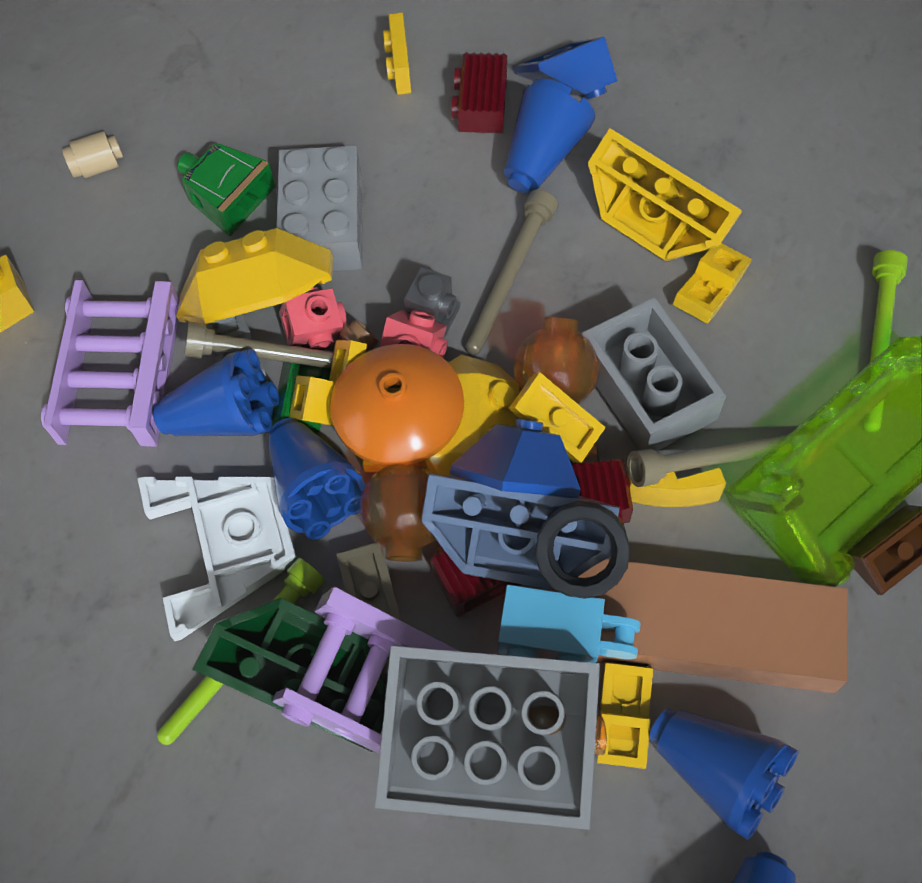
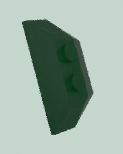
M283 598L223 619L214 624L192 670L283 711L284 707L272 702L274 695L285 688L297 693L326 631L325 619ZM354 632L351 635H345L315 702L342 714L371 649L367 645L368 639ZM381 675L359 723L380 734L383 729L386 688ZM311 721V723H310V724H312V725H314V726H316V727H318V728H320V729H323V730H325V731H327V732H329V733H331V734H333V735H336V736H338V737H340V738H342V739H344V740H347V741H349V742H351V743H353V744H355V745H357V746H360V747H362V748H364V749H366V750L372 752V750H370V749H368V748H366V747H364V746H362V745H359V744H357V743H355V742H353V741H351V740H349V739H347V738H345V737H343V736H341V735H339V734H337V733H335V732H333V731H331V730H329V729H327V728H325V727H323V726H320V725H318V724H316V723H314V722H312V721Z

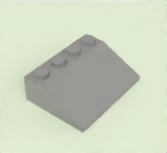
M391 646L375 808L590 830L600 663Z

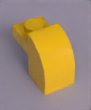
M336 340L329 380L297 376L289 418L333 425L330 404L334 386L346 367L356 358L366 353L367 344L352 340Z

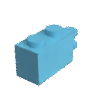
M507 585L498 640V654L597 663L598 655L620 659H636L638 649L634 647L635 633L640 632L641 623L632 618L603 614L605 599L593 597L583 599L569 597L559 592ZM601 629L615 631L614 642L601 641Z

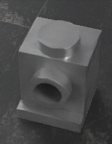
M421 267L404 298L405 310L411 313L413 310L427 312L435 316V322L447 325L444 334L445 339L461 307L460 302L456 301V296L452 294L451 277Z

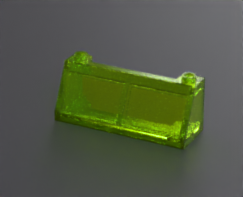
M922 336L899 337L790 433L776 448L764 456L724 492L732 507L804 583L836 587L846 582L855 566L854 559L847 552L922 483Z

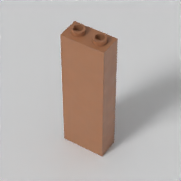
M610 559L599 562L578 577L587 578L597 575L605 569ZM629 562L626 572L616 586L603 595L593 597L605 599L603 614L632 618L641 623L640 632L635 633L634 647L638 649L636 659H620L598 655V663L612 662L646 666L659 671L827 693H836L848 682L847 588ZM601 629L600 640L614 642L615 631Z

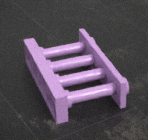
M83 280L74 281L72 295L67 297L65 303L67 318L48 404H44L41 412L43 427L58 445H66L70 425L126 426L140 446L157 447L160 431L154 422L153 407L155 403L161 401L167 392L179 321L176 317L179 298L172 282L155 281L153 295L147 301H94ZM92 317L147 318L148 320L146 332H142L140 336L89 335ZM85 352L141 354L140 366L135 368L134 372L81 371ZM78 388L133 389L135 392L133 405H129L127 409L74 408Z
M333 587L321 596L314 611L326 618L324 624L327 628L297 693L285 688L275 693L272 702L284 707L281 715L292 722L309 727L312 721L380 754L382 734L359 723L388 656H390V647L400 646L447 651L459 650ZM354 632L368 639L367 645L371 649L342 714H339L315 702L345 635H351Z

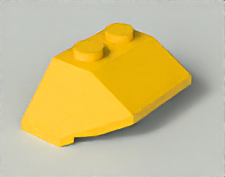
M609 128L588 161L601 219L666 262L719 247L743 212L738 207Z
M279 228L264 232L261 230L253 231L243 238L225 243L222 241L214 242L200 250L181 290L176 317L179 322L189 321L208 324L287 302L308 292L318 283L325 284L332 280V252L325 247Z
M462 354L448 362L458 375L462 385L464 412L461 424L451 441L441 451L425 460L432 474L451 475V465L496 424L515 426L516 418L519 417L508 408L519 394V383L498 364Z

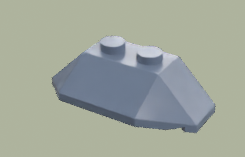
M429 474L421 522L434 535L441 547L463 574L556 591L540 573L535 556L537 536L547 517L562 505L577 501L598 503L614 512L617 518L620 507L583 496L573 498L500 491L453 475ZM579 520L567 524L559 531L554 540L553 552L555 560L561 569L571 576L578 577L599 562L610 557L612 545L610 537L602 527L590 521Z

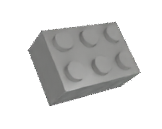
M357 145L279 150L277 228L331 250L333 255V271L363 269L362 173Z
M655 297L581 333L579 361L640 450L651 448L656 452L718 420L726 394Z

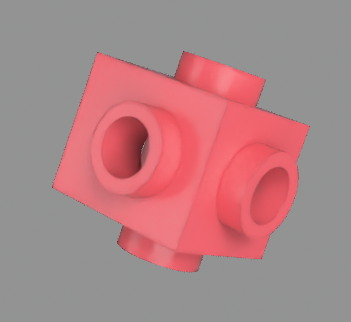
M313 287L308 292L282 303L279 311L289 346L297 344L316 350L328 348L336 342L339 332L346 323L344 306L342 302H336L333 288L319 290V288Z
M400 310L386 318L379 347L392 344L415 345L431 350L444 358L448 346V341L443 339L447 325L435 322V316L427 312L413 310L410 313Z

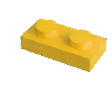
M403 13L389 14L390 30H383L385 53H393V57H386L388 80L396 81L397 95L410 94L411 83Z
M540 372L534 373L508 408L520 419L543 422L542 431L560 435L568 457L574 463H582L606 428Z

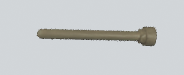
M540 189L530 192L524 204L526 220L466 343L468 353L475 355L482 350L539 227L552 220L558 208V201L551 193Z
M194 322L188 323L184 356L202 358V354L211 355L212 351L230 354L252 348L257 353L258 358L330 369L334 352L216 335L214 330L206 329V324Z
M806 431L663 455L661 452H655L653 449L648 448L630 452L627 459V469L632 483L636 487H643L659 483L660 479L665 478L666 474L670 472L814 448L819 444L820 438L816 432Z

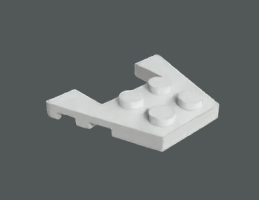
M155 477L137 478L144 512L149 520L192 507L209 583L207 585L162 598L170 636L174 641L185 638L288 569L297 560L290 530L278 509L274 477H218V480H193L192 477H176L175 480H156Z

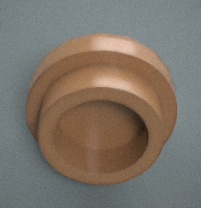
M354 319L350 325L345 323L343 329L339 332L341 337L339 340H352L367 344L366 352L373 350V347L379 342V339L357 319Z

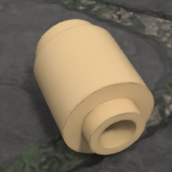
M105 131L69 142V147L62 149L66 163L74 178L83 175L86 179L118 168L117 159L123 158L115 135L107 137Z

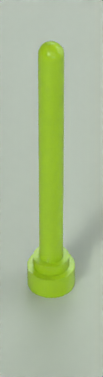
M896 250L878 252L873 260L872 274L879 284L862 420V428L867 433H875L880 428L896 285L901 282V279L907 273L908 257Z
M298 557L286 571L289 575L284 580L286 586L274 600L283 598L294 604L300 597L305 599L309 593L314 595L326 580L309 563ZM206 676L159 729L157 733L158 741L163 745L172 744L224 684Z

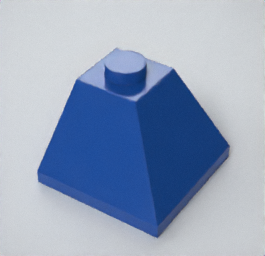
M605 37L575 41L513 66L514 73L532 81L541 78L558 81L572 88L570 95H584L586 100L605 94L607 92L605 86L618 81Z
M516 418L515 426L496 424L451 465L450 470L451 475L500 491L579 498L581 489L561 436L542 431L543 422Z

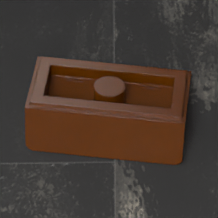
M906 505L842 553L849 565L877 595L886 593L922 564V506Z

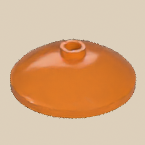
M392 344L370 350L356 358L346 367L334 386L330 410L337 435L352 453L365 461L377 465L390 467L407 466L434 456L451 441L462 421L464 395L458 375L452 366L441 356L420 346ZM392 386L401 387V389L395 393L387 392V389Z

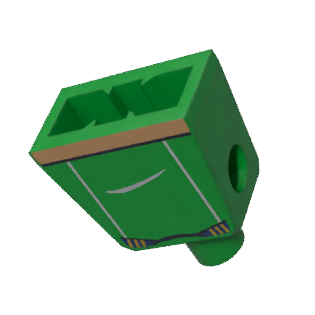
M221 144L212 145L201 158L186 152L180 157L177 165L178 172L183 174L181 181L191 204L229 236L240 227L276 187L269 162Z

